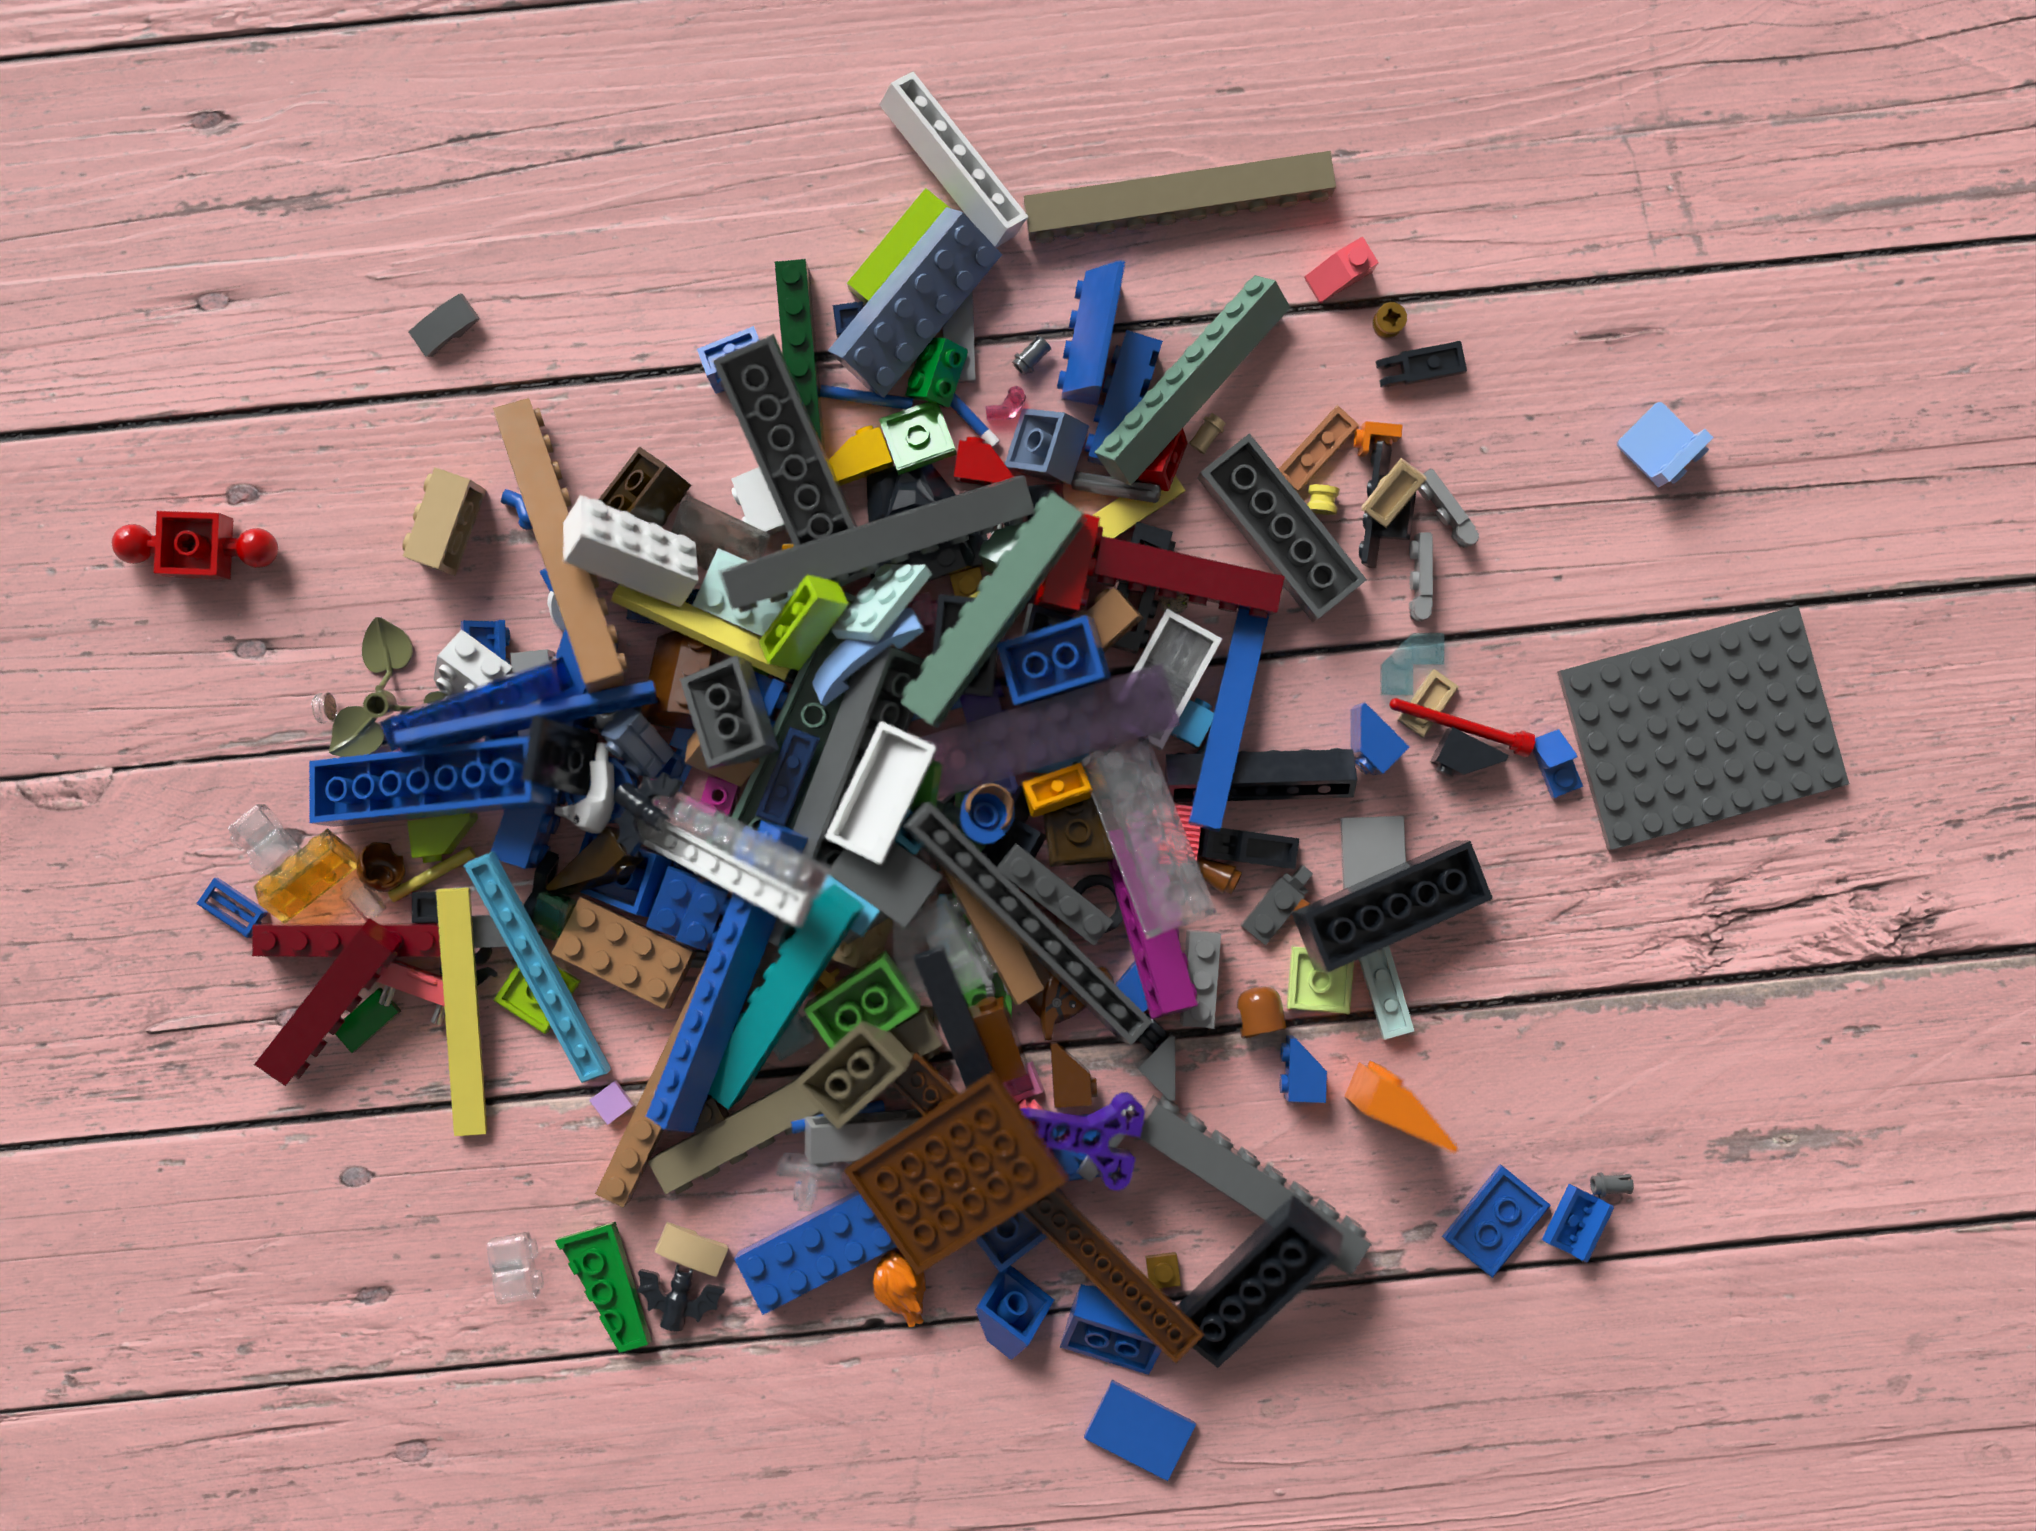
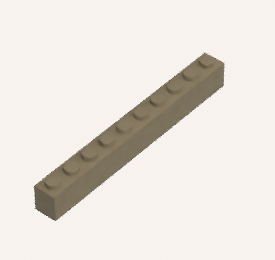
M1331 151L1025 195L1024 212L1028 215L1026 225L1029 241L1036 240V243H1048L1053 241L1054 237L1066 236L1067 239H1077L1083 237L1087 232L1097 231V234L1103 235L1115 231V228L1127 227L1128 230H1138L1144 228L1148 223L1158 222V225L1165 226L1175 223L1176 219L1188 218L1189 221H1199L1205 219L1207 215L1219 213L1221 217L1236 214L1237 210L1249 209L1250 212H1260L1266 210L1268 206L1280 204L1281 208L1297 205L1298 201L1310 200L1311 203H1321L1332 197L1336 189Z
M926 1009L887 1031L912 1056L918 1051L926 1060L939 1054L940 1050L938 1047L944 1043ZM795 1079L730 1114L722 1122L698 1135L695 1133L656 1154L648 1163L665 1195L675 1190L676 1194H680L693 1186L692 1180L702 1175L704 1180L721 1171L719 1168L721 1164L730 1161L731 1165L743 1160L748 1156L747 1150L755 1146L759 1150L769 1146L776 1141L773 1136L783 1131L786 1135L793 1133L791 1129L792 1121L823 1113L794 1085V1082L797 1080Z

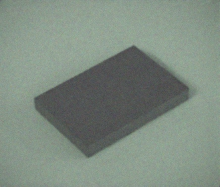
M894 841L882 865L845 848L828 871L829 875L905 929H907L943 878L941 874Z

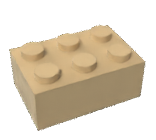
M434 467L432 474H428L423 487L425 495L422 503H418L414 510L413 520L415 523L412 531L407 533L402 545L404 550L403 557L456 576L486 489L468 478Z

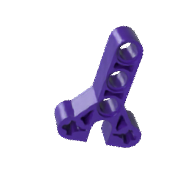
M1121 1092L1112 1098L1109 1105L1086 1117L1034 1108H1021L1028 1120L1035 1121L1034 1128L1048 1148L1085 1153L1097 1166L1098 1175L1109 1189L1122 1190L1130 1183L1135 1157L1128 1149L1110 1147L1109 1141L1116 1134L1141 1136L1145 1111L1132 1094ZM1057 1126H1066L1063 1135L1059 1137L1052 1136V1132ZM1088 1131H1097L1096 1137L1092 1141H1083L1084 1135Z

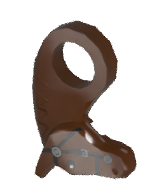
M1023 893L1032 903L1038 902L1028 893ZM1057 917L1056 927L1068 937L1070 926ZM1020 943L1044 987L1042 991L1027 999L1026 1002L1040 1018L1044 1039L1052 1040L1055 1024L1076 1016L1086 1007ZM1098 966V968L1114 983V979L1110 971L1103 966Z

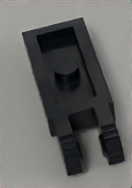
M1461 341L1405 351L1399 355L1375 361L1377 369H1387L1399 364L1401 365L1402 374L1386 376L1379 380L1380 387L1382 388L1402 383L1404 385L1467 372Z

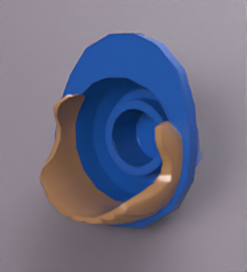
M985 784L972 788L965 795L961 805L960 822L963 832L970 840L986 845L993 844L1004 836L1011 827L1015 814L1014 803L1010 793L1000 785Z

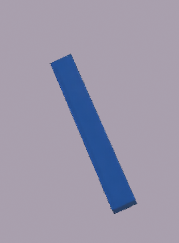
M1240 608L1237 611L1188 822L1190 825L1217 832L1220 831L1269 619V615H1267V619L1249 616V610Z
M653 681L397 731L394 732L395 743L402 753L405 754L530 729L532 716L565 722L654 704L658 702Z

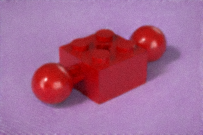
M156 511L155 535H152L141 525L127 524L116 530L111 542L115 555L126 563H142L152 554H155L154 573L168 578L231 580L232 556L239 557L244 564L250 567L262 568L270 565L278 554V543L275 537L267 530L252 528L243 532L239 538H233V518L221 513Z

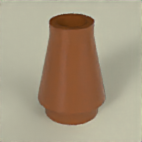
M1204 857L1199 859L1194 870V874L1200 876L1222 894L1226 892L1230 895L1233 894L1242 872L1236 870L1237 866L1209 860Z

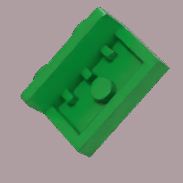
M933 338L917 357L913 372L908 379V388L905 396L913 398V400L932 401L943 407H950L968 350L947 338Z

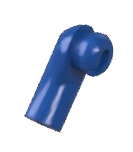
M505 489L501 497V503L516 508L520 518L519 526L525 530H531L532 526L521 494Z

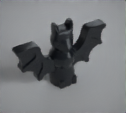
M663 772L655 779L644 776L643 784L639 789L630 782H626L616 790L614 801L624 808L622 816L614 820L620 828L617 842L625 846L628 855L635 856L644 843V838L638 829L639 819H643L648 826L654 828L659 833L663 832L661 826L665 820L670 821L671 818L663 813L661 808L653 806L652 799L656 796L674 798L683 785V781L671 779L669 774Z
M676 1265L674 1277L671 1280L672 1290L668 1294H665L661 1288L658 1272L645 1269L638 1271L640 1287L637 1289V1292L646 1297L648 1311L659 1309L663 1312L660 1327L669 1331H683L685 1317L691 1316L697 1322H700L705 1312L717 1310L719 1298L726 1289L707 1284L699 1297L690 1300L688 1291L692 1286L691 1279L694 1269H690L689 1273L679 1271L680 1266Z

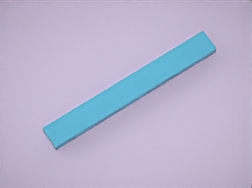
M492 851L468 861L463 866L581 1083L607 1074L611 1070L610 1065L495 852Z

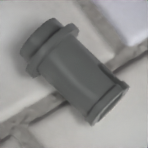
M1037 335L1020 354L1016 353L1014 355L1015 360L1012 364L1023 375H1026L1028 372L1032 373L1035 364L1051 350V347L1045 339Z
M1599 1172L1596 1176H1591V1191L1593 1195H1598L1600 1198L1605 1197L1606 1194H1632L1634 1189L1633 1179H1631V1174L1604 1175L1602 1172Z

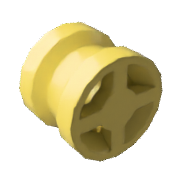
M1309 485L1308 493L1311 495L1310 502L1307 503L1308 507L1314 514L1336 515L1338 507L1335 505V499L1339 496L1340 489L1329 485Z

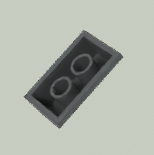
M734 656L680 679L707 768L711 769L749 762L779 750L751 662L739 656Z

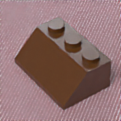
M672 631L657 637L648 681H653L658 702L644 705L641 708V714L650 724L696 730L680 679L715 665L719 650L678 631Z

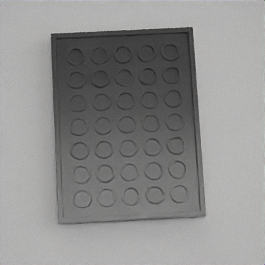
M1798 605L1557 671L1607 850H1613L1849 785Z

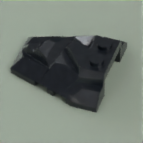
M932 464L898 475L896 466L867 476L868 523L940 501L956 494ZM980 531L968 534L969 540L953 545H951L950 540L938 544L939 549L936 551L921 554L920 550L908 553L909 559L895 564L926 565L932 573L926 581L927 583L965 568L968 570L982 566L983 564L979 557L980 548L988 537L987 534L980 535ZM890 559L878 563L879 568L885 564H891ZM875 572L870 574L871 579L875 577Z

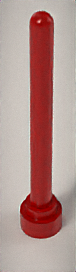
M1393 698L1389 703L1390 708L1394 711L1449 728L1454 727L1462 732L1508 745L1514 754L1528 758L1534 748L1535 734L1526 731L1511 734L1398 698Z

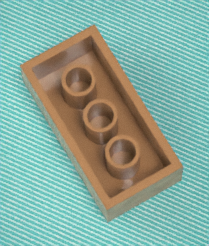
M580 897L551 954L663 1009H669L697 952L588 898Z

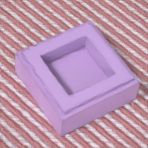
M617 1080L589 1100L607 1125L634 1106V1103Z

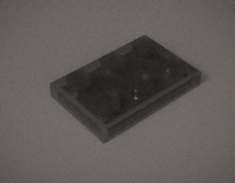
M689 495L682 498L671 531L677 535H684L695 542L697 566L708 571L718 548L746 561L763 557L771 534Z

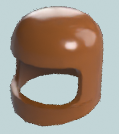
M1265 986L1254 987L1240 994L1237 1000V1009H1239L1243 1026L1240 1029L1242 1039L1287 1028L1282 1000L1274 988Z

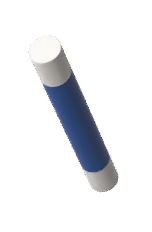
M954 394L951 407L980 438L985 440L986 444H990L994 448L1000 440Z

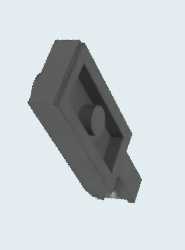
M1301 865L1293 876L1285 873L1282 878L1279 877L1241 923V926L1266 945L1292 914L1291 912H1293L1298 903L1305 898L1304 895L1308 890L1304 885L1313 873L1304 865Z

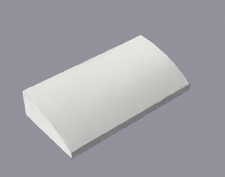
M880 721L825 838L882 865L938 748Z

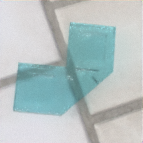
M1412 633L1380 664V695H1413V665L1444 664V633Z

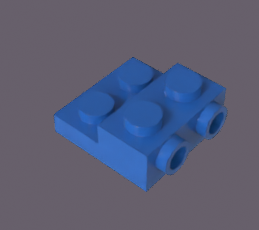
M668 866L646 927L675 936L676 941L706 951L708 943H714L720 927L716 926L719 915H725L731 898L727 897L728 889L713 881Z

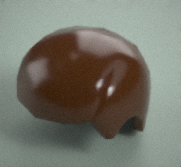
M373 842L365 846L357 860L356 873L359 880L369 889L387 892L401 884L406 870L403 856L396 855L392 851L391 844Z

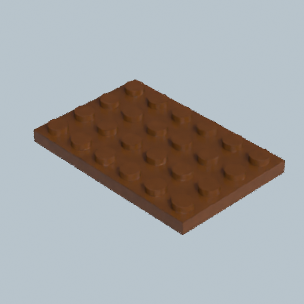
M994 1071L882 1143L844 1170L917 1275L1063 1185L1069 1179V1176Z

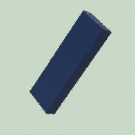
M792 727L789 728L756 811V816L786 827L820 738Z

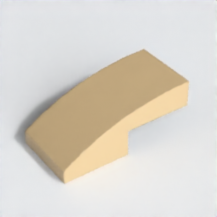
M667 1222L655 1252L681 1265L717 1277L729 1248L724 1243L697 1235L694 1230Z

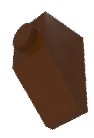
M1051 1041L1054 1108L1092 1106V1097H1097L1096 1078H1090V1072L1057 1041Z

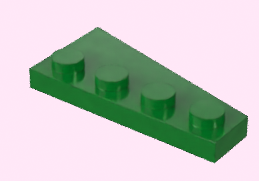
M616 1221L556 1239L555 1243L559 1250L563 1249L570 1261L568 1263L574 1275H578L586 1289L584 1291L590 1302L593 1301L600 1313L599 1319L619 1353L651 1343L652 1339Z

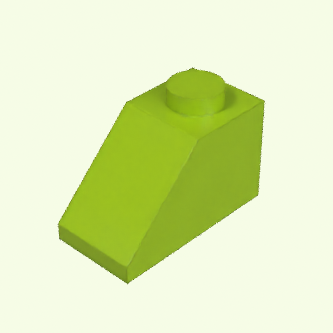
M467 813L407 821L412 858H422L423 863L442 861V855L451 854L477 821L478 814Z

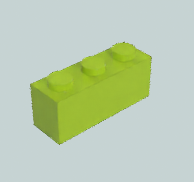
M807 575L759 640L768 664L800 670L848 606L839 582Z

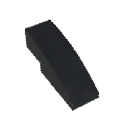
M1201 828L1198 856L1296 869L1299 838L1221 828L1219 832Z

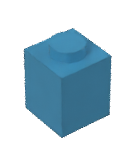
M1196 698L1194 702L1189 700L1171 735L1198 748L1211 726L1214 714L1211 711L1213 706L1199 698Z

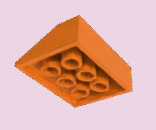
M1369 1061L1368 1065L1358 1063L1344 1095L1349 1101L1369 1116L1451 1152H1457L1458 1146L1413 1092L1403 1085L1404 1079L1373 1061Z

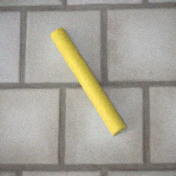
M469 846L389 891L388 895L395 903L411 894V892L418 890L476 857V854L472 847Z

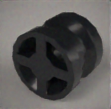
M1146 1013L1145 1015L1152 1023L1137 1039L1152 1053L1156 1048V1043L1160 1039H1165L1169 1034Z

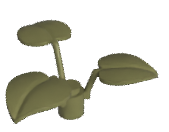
M382 617L374 618L365 632L362 643V658L370 671L379 673L386 670V674L381 683L375 687L376 692L366 696L363 707L348 706L337 714L332 726V739L329 753L332 755L349 757L367 755L376 751L384 741L385 731L375 721L379 717L392 714L394 711L422 713L417 721L418 727L469 717L468 711L461 705L460 700L452 694L447 695L441 691L430 692L425 696L423 708L420 706L398 705L395 696L391 692L384 691L385 686L393 675L392 668L400 669L409 663L413 653V646L409 636L402 629Z

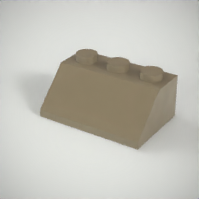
M861 1021L794 1082V1085L839 1129L904 1072L913 1056L891 1033Z

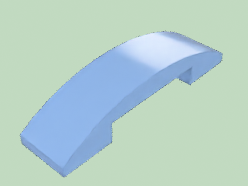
M911 607L904 609L878 641L846 639L827 657L812 681L813 687L823 706H826L849 688L846 682L847 677L889 645L893 644L898 649H901L924 631Z

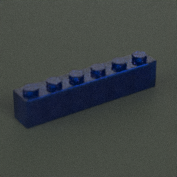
M563 656L396 713L379 723L391 751H395L400 748L395 743L394 732L523 707L561 694L575 685Z

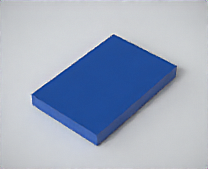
M1499 1164L1442 1237L1493 1278L1551 1205L1504 1166Z
M1111 1380L1084 1434V1439L1168 1481L1196 1423L1148 1397Z

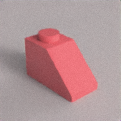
M1362 236L1335 252L1304 278L1319 303H1322L1373 273L1379 262Z

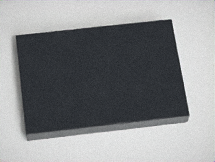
M532 716L521 780L579 796H587L591 780L590 761H594L598 734L544 717Z

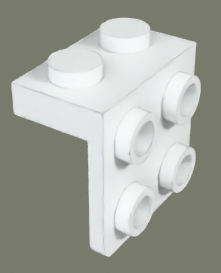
M461 630L438 654L433 680L441 692L447 695L452 694L458 698L461 705L467 711L482 715L488 711L492 693L512 672L513 667L465 631Z

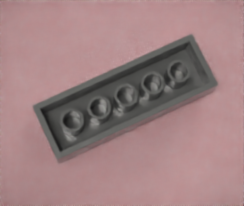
M1250 433L1200 472L1197 479L1274 574L1285 576L1283 586L1312 622L1319 619L1367 580Z

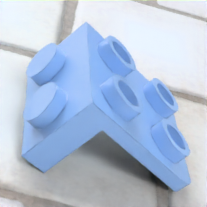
M1658 402L1617 441V447L1657 487H1660L1668 482L1675 484L1687 472L1684 467L1691 460L1697 462L1709 450L1706 445L1714 437L1706 429L1694 434L1663 403Z

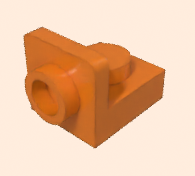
M1365 421L1360 429H1356L1354 435V448H1358V456L1365 457L1369 453L1370 440H1374L1373 444L1377 445V441H1385L1389 446L1392 445V442H1397L1402 437L1403 425Z

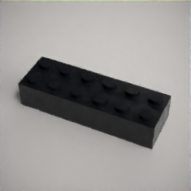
M1455 840L1291 913L1314 971L1329 973L1490 901L1493 897L1471 841Z
M1292 1195L1177 1305L1203 1331L1204 1335L1192 1348L1219 1368L1339 1257L1343 1234Z

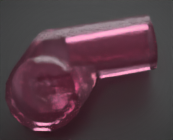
M1013 386L1008 390V395L1002 404L985 406L987 421L1015 418L1026 402L1024 390L1019 386Z

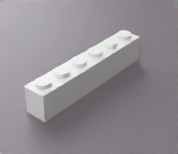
M914 72L891 82L879 104L886 115L967 217L996 248L1014 238L1028 218V215Z

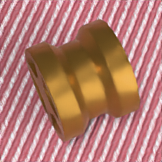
M1388 302L1382 305L1372 321L1375 333L1383 338L1397 336L1406 325L1407 313L1405 308L1395 302Z

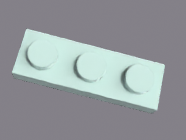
M1387 946L1360 958V965L1382 1039L1386 1040L1413 1032L1414 1027L1390 947Z

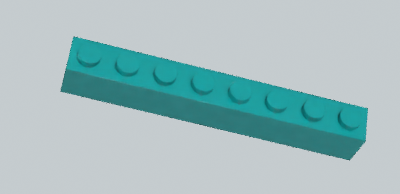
M833 884L826 889L820 888L813 895L814 898L811 903L813 906L806 915L802 927L794 926L797 932L792 939L788 938L778 951L781 955L777 963H772L763 975V978L766 980L763 986L754 990L747 1001L751 1005L746 1012L743 1011L738 1016L734 1027L735 1030L729 1039L708 1093L727 1109H730L743 1098L865 908V905L837 884Z

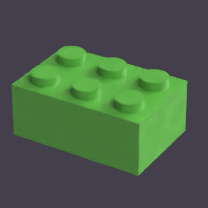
M885 950L807 1001L804 1011L831 1049L861 1021L884 1031L890 1030L919 1011L921 1001Z

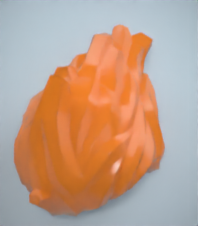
M895 1250L887 1252L881 1257L880 1262L876 1266L873 1293L878 1301L886 1305L893 1312L902 1314L906 1319L908 1327H914L916 1323L922 1324L924 1321L921 1316L923 1313V1296L926 1291L924 1271L917 1275L901 1252Z

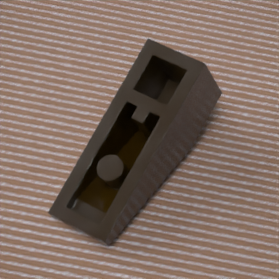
M607 826L545 888L548 892L570 895L622 880L635 871L636 866L644 860V857L639 850L635 856L628 855L625 846L617 842L620 829Z

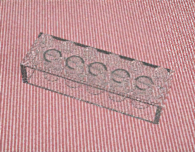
M1148 735L1094 751L1080 762L1093 790V800L1146 938L1150 939L1215 914L1216 910Z

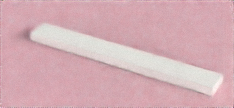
M643 819L638 820V829L644 838L643 845L780 918L802 927L813 901V895L668 820H665L661 826L662 833L648 826Z

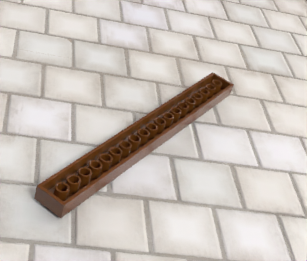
M918 1051L913 1055L906 1070L890 1083L923 1116L959 1094ZM1057 1188L1020 1211L1175 1364L1204 1335L1203 1331Z

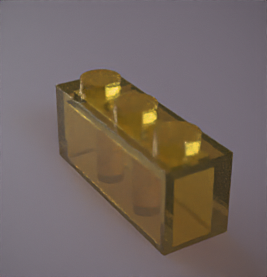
M327 828L320 835L313 837L307 845L294 855L287 857L280 866L263 876L253 886L258 903L286 924L357 868V860L353 849Z

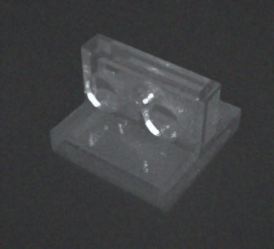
M785 1152L778 1162L776 1175L799 1178L795 1184L793 1200L799 1201V1211L811 1212L817 1200L819 1181L840 1183L845 1174L846 1162H833L831 1166L819 1167L810 1164L806 1155Z

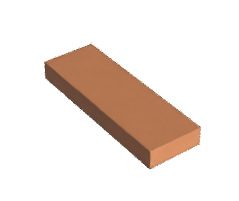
M1336 405L1279 467V471L1296 492L1299 493L1360 425L1342 408Z

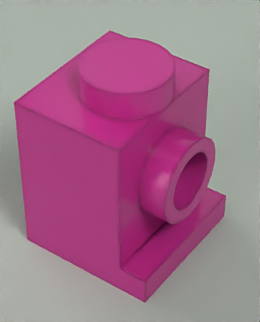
M708 776L696 812L730 821L741 787L719 777ZM718 789L724 793L723 799L719 802L713 798V793Z

